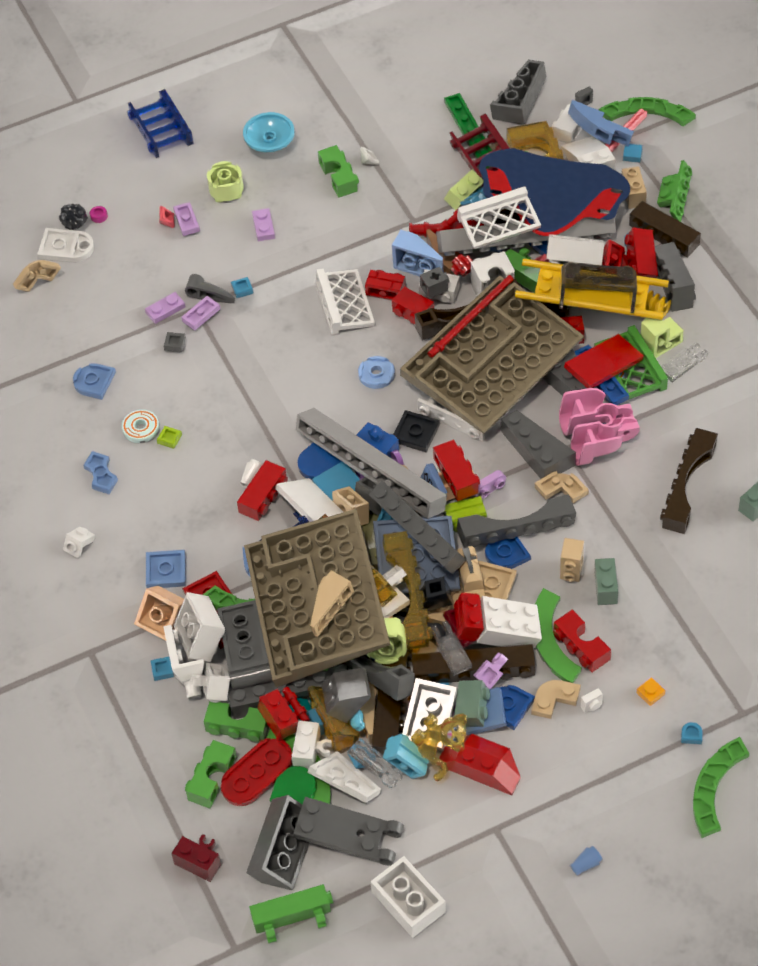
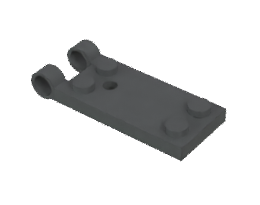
M305 797L293 837L372 860L382 865L391 866L394 864L396 853L387 848L378 849L383 833L399 838L402 836L404 825L396 820L386 821ZM362 831L364 836L358 837L356 832Z

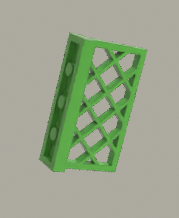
M635 325L628 327V331L620 335L643 354L644 357L642 361L633 365L631 369L623 371L629 374L627 379L619 377L618 374L614 377L629 394V399L659 389L660 392L667 390L668 377ZM607 339L594 343V347ZM636 365L644 367V373L635 371ZM631 376L641 377L640 382L630 380ZM645 378L648 380H652L654 384L645 385L642 383ZM631 385L637 387V389L629 393L626 387Z

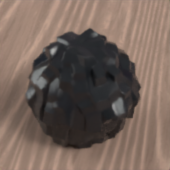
M80 204L64 205L61 208V215H59L61 224L68 230L80 228L88 219L84 207L80 206Z

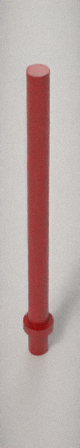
M508 275L439 342L436 341L434 347L427 353L429 357L433 358L438 352H442L444 347L490 304L514 278Z

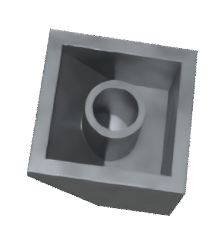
M363 667L333 673L322 685L326 714L345 723L371 698L367 672Z

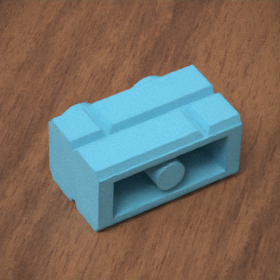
M405 734L390 737L387 740V749L384 751L383 758L412 779L424 776L431 755L424 751L423 746L410 741L409 736Z

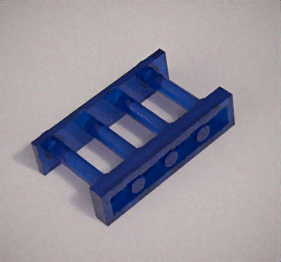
M165 89L159 91L160 98L154 103L135 109L131 102L128 103V117L134 121L147 143L149 152L153 153L156 159L159 158L158 148L179 140L184 141L187 147L194 144L190 128ZM160 107L165 109V112L141 120L139 116ZM163 119H171V123L148 131L146 126ZM172 129L178 130V134L157 142L152 138Z

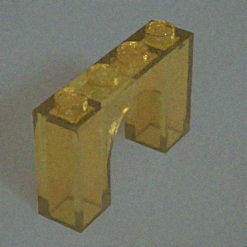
M547 121L506 128V141L509 148L519 150L539 149L547 153L546 157L564 160L562 149L558 148V140L554 138L553 129L549 127Z

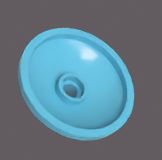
M275 112L261 113L252 117L243 129V137L246 144L260 152H275L285 148L291 143L295 134L292 121L285 115Z

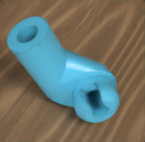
M360 709L350 719V725L356 731H362L365 727L363 713Z

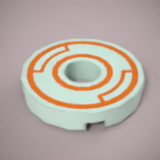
M148 410L133 411L122 421L123 434L129 441L134 443H140V441L148 442L156 437L159 432L158 418L153 412ZM140 424L145 425L142 429L136 428Z

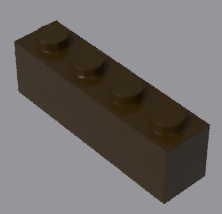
M641 201L630 213L629 226L653 230L654 240L661 244L674 242L676 248L680 250V254L687 258L700 245V232L644 201Z

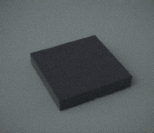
M405 410L393 435L399 439V445L427 453L440 426V420Z

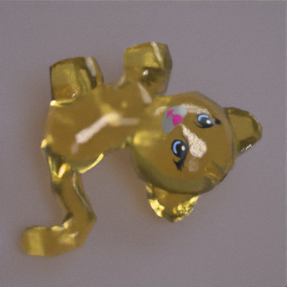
M430 713L423 721L426 725V730L423 731L418 728L411 736V740L416 744L421 756L432 765L439 767L440 770L433 776L435 781L442 780L448 772L447 763L435 756L438 743L441 742L457 752H462L464 749L467 716L463 713L446 718L441 724H438L437 717Z

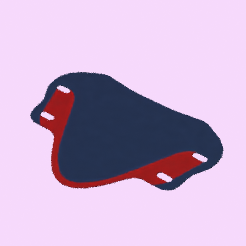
M509 148L486 154L481 159L479 170L484 180L483 193L487 198L499 195L491 193L490 190H498L503 194L524 186L528 191L527 196L541 223V228L532 230V232L541 236H549V234L558 235L587 217L611 220L616 216L619 205L630 193L628 180L621 173L604 164L562 160ZM487 166L496 167L498 170H497V171H491V170H487L486 167H487ZM611 189H619L622 190L623 193H614L611 192ZM524 202L518 204L516 208L526 212L527 206ZM604 209L608 210L610 213H599L597 210ZM518 214V216L522 220L523 215ZM528 217L523 222L527 225L535 224L533 219Z

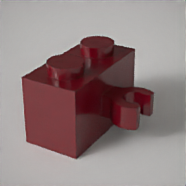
M202 834L198 844L182 836L171 852L174 864L211 882L221 866L219 854L212 851L216 845L215 839H212L209 844H205L206 835Z

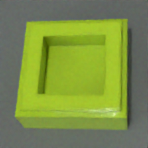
M164 426L157 438V444L174 449L182 436V431Z

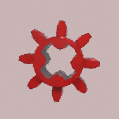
M460 254L452 260L453 266L451 270L455 275L460 274L464 277L471 272V262L473 260L469 255L465 257Z

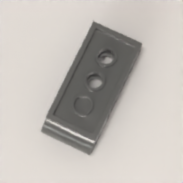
M253 600L218 608V616L225 628L222 638L233 690L272 682L256 601Z

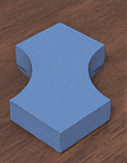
M92 451L83 465L84 469L93 475L92 489L110 494L118 478L108 470L109 456Z

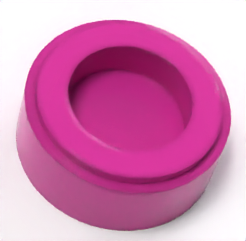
M96 206L90 210V218L95 223H102L108 217L107 210L103 206Z

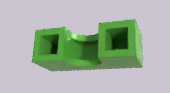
M334 145L318 151L319 165L325 175L335 172L331 174V183L338 198L357 192L359 179L356 173L353 174L350 162H346L343 150L340 151L338 146Z
M209 701L203 721L205 731L210 734H223L231 738H246L253 742L266 739L269 729L268 724L257 708L249 707L248 713L244 718L235 720L231 718L230 704L222 702L215 703Z
M212 740L210 746L205 748L201 763H197L192 780H188L185 786L188 801L209 809L212 807L219 793L218 783L209 779V777L215 772L225 773L234 765L237 759L234 747Z

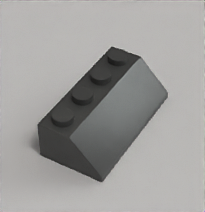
M289 795L272 799L246 873L263 884L293 890L309 842L293 837L302 804Z

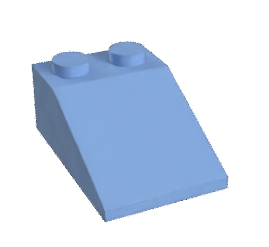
M404 230L399 231L392 243L394 269L419 277L424 273L425 269L433 270L440 267L443 271L442 256L417 234Z

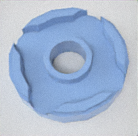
M369 357L358 368L359 380L368 388H384L394 380V365L385 357ZM375 370L381 371L379 374H373L372 372Z

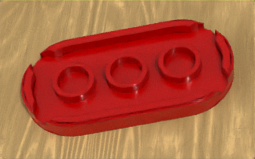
M277 738L264 739L229 768L221 780V792L226 801L235 806H246L253 803L276 782L277 777L292 766V750L289 744L284 740L278 741Z

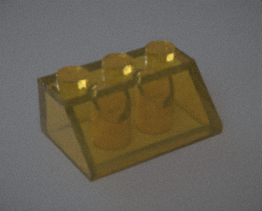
M309 686L311 709L315 708L324 726V733L327 739L332 741L334 752L338 751L342 754L350 748L359 746L358 737H360V733L351 727L350 720L345 723L327 715L322 687Z

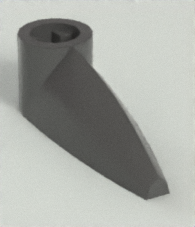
M192 274L189 276L185 288L187 296L201 300L208 296L215 302H235V297L229 292L214 284L205 282L201 275Z

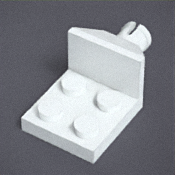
M172 625L163 626L174 676L181 684H184L187 699L202 696L200 686H192L191 674L204 675V659L184 663L181 649L177 650L176 645L180 644L177 629L173 630Z

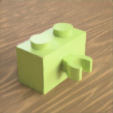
M472 169L448 191L444 200L454 210H457L461 207L460 202L471 194L476 193L483 185L484 180Z

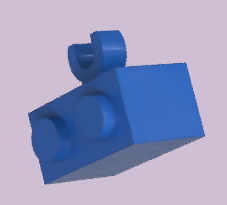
M369 422L356 435L391 459V452L394 450L399 451V439L395 435L388 434L379 426Z

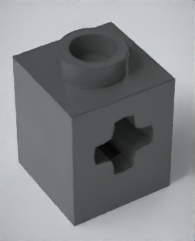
M440 267L420 275V287L429 299L448 291L449 277L446 272L443 273Z

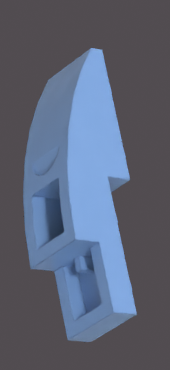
M575 100L571 101L568 114L587 133L609 145L613 140L627 147L629 146L634 133L633 130L604 119V113Z

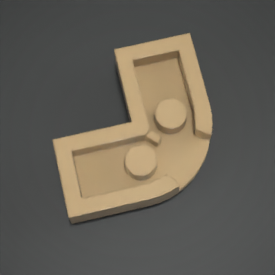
M46 260L34 261L21 271L13 286L15 289L29 292L38 278L52 281L61 267L55 262Z
M557 471L535 482L536 490L545 500L562 491L565 495L569 494L572 503H575L589 494V489L573 473L570 475L557 474Z
M561 680L545 682L536 692L531 715L551 719L556 702L576 706L581 685Z

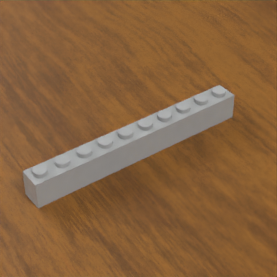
M591 217L583 218L571 228L558 235L583 237L586 239H594L593 235H600V238L611 237V233H616L615 217L611 220ZM506 223L497 225L504 227ZM509 223L507 229L512 231L518 228V225ZM479 226L478 229L488 232L490 226ZM464 228L436 232L438 252L444 253V256L455 255V251H462V254L473 253V246ZM492 228L490 234L498 236L502 231ZM529 231L477 249H479V252L490 251V247L502 250L507 249V245H514V248L525 247V243H531V246L542 245V241H548L549 236H541ZM477 233L474 236L476 243L483 241L485 236Z
M312 408L297 414L296 431L375 484L378 485L381 481L385 482L411 508L429 519L444 512L447 498L445 493L317 409Z

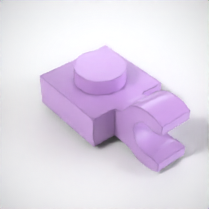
M498 652L491 663L486 660L473 676L478 680H483L487 688L491 689L503 675L499 669L508 659Z

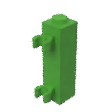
M524 247L517 253L510 248L505 253L514 268V279L535 293L540 268L522 266L523 258L531 260V257L527 255L530 252L529 249Z
M324 884L251 905L249 909L256 934L265 932L268 943L277 941L274 929L315 917L318 929L326 927L324 914L331 912L330 904L333 903L331 892H326Z

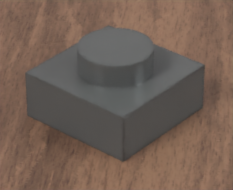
M588 86L575 93V101L584 105L592 103L593 89Z
M167 332L164 351L182 352L186 339L185 334Z

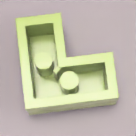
M671 317L665 320L646 318L641 322V336L655 358L683 342L684 330Z

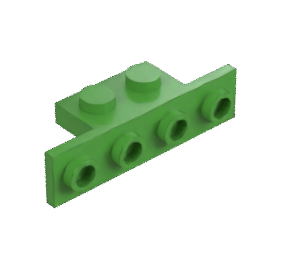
M681 160L677 174L662 178L657 200L660 208L671 205L670 214L680 222L684 214V206L687 201V193L692 176V169L685 160Z

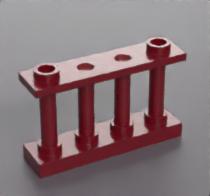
M486 113L480 116L481 124L478 128L459 138L451 131V140L449 141L452 148L458 150L470 170L473 169L481 178L482 175L477 166L480 165V161L485 155L473 161L469 155L489 144H495L496 147L487 154L493 151L509 149V146ZM481 133L488 134V138L467 149H464L461 145ZM490 167L487 170L497 171L498 169L496 167Z

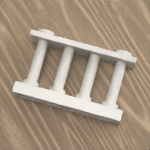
M430 397L428 401L420 398L417 400L418 412L422 415L438 419L441 423L468 434L474 439L481 441L485 439V434L456 414L451 413L449 409L434 405L436 400Z

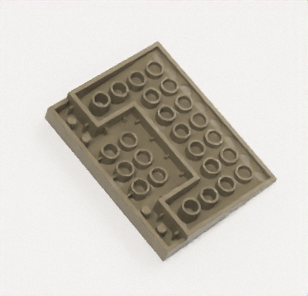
M501 276L497 277L400 368V376L483 434L501 419L584 338L580 332L541 302L515 298L516 290L526 291L513 282L444 347L442 352H438L433 358L429 357L427 353L434 347V343L436 341L439 342L504 280Z
M357 509L261 536V541L244 545L271 676L276 688L390 645ZM332 570L348 579L352 584L354 592L321 634L316 637L310 624L318 587L322 578L327 576Z

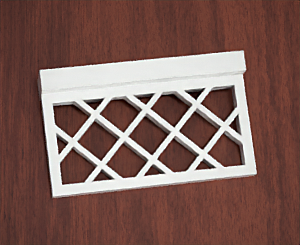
M525 186L458 208L457 218L460 223L462 222L473 249L541 228V223L527 196L528 191ZM525 202L527 206L526 212L517 209V205ZM508 209L511 211V214L507 217L500 214V211ZM514 212L523 215L521 222L512 219ZM490 214L495 216L493 222L483 219L484 215ZM497 217L507 221L504 227L495 224ZM528 217L533 219L535 224L527 225L523 222ZM471 219L478 221L476 228L469 226L467 221ZM509 222L518 225L517 230L507 229ZM480 223L490 226L488 232L478 229ZM492 228L502 231L498 236H494L490 232ZM475 234L485 236L484 240L476 243L474 239Z
M324 269L316 270L315 284L331 335H338L339 330L375 326L358 269L326 273ZM355 276V280L351 282L346 277ZM329 278H335L339 281L334 284L329 281ZM343 282L349 287L346 290L339 285ZM352 288L358 290L360 293L358 295H355L350 291L352 290ZM337 290L343 294L341 297H338L333 292ZM348 296L354 300L349 303L343 299ZM358 301L361 304H363L364 307L361 309L355 306L354 304ZM340 303L347 308L343 311L337 308ZM352 309L358 314L354 317L348 311ZM361 315L367 317L369 321H362L358 318ZM346 317L349 320H351V322L342 323V318Z

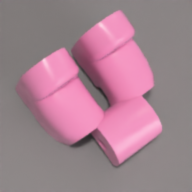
M597 388L568 391L563 394L559 409V422L565 436L572 435L570 447L576 452V466L590 464L594 457L617 451L621 447L622 442L634 438L639 433L640 427L633 416L630 404L619 406L612 403L603 404L606 395Z

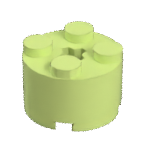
M229 161L215 163L212 169L208 170L209 192L216 202L231 201L242 196L244 186L242 172L238 165L235 166Z
M396 617L384 618L390 645L367 654L369 658L372 657L379 664L395 663L399 657L406 654L405 627L401 620Z

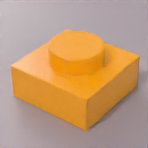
M652 677L636 689V693L649 706L663 697L666 692Z

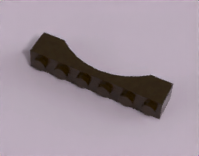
M514 279L511 282V284L515 282L517 285H519L516 279ZM466 306L453 309L430 308L415 313V328L422 341L438 334Z
M696 428L694 434L689 435L687 443L689 448L684 449L682 455L683 464L679 463L676 474L678 478L673 479L671 485L672 494L668 493L665 504L667 508L662 509L660 520H663V529L685 534L691 515V507L687 501L685 487L694 471L712 459L717 445L718 433Z

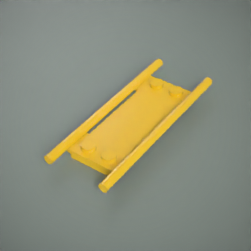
M523 258L522 266L540 268L535 293L516 290L515 298L658 320L663 319L662 312L645 310L649 285L668 288L669 280ZM562 272L574 273V274H580V275H587V276H593V277H600V278H607V279H613V280H620V281H626L627 283L617 282V281H610V280H604V279H597V278H591V277H584V276H577V275H571V274H564V273H562Z

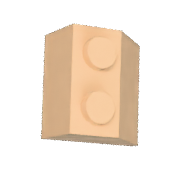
M160 586L147 588L134 625L166 641L163 626L172 625V629L175 630L173 625L184 599Z

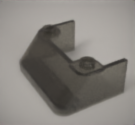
M567 263L562 266L559 278V309H563L565 288L629 292L630 313H634L637 294V274L632 267Z

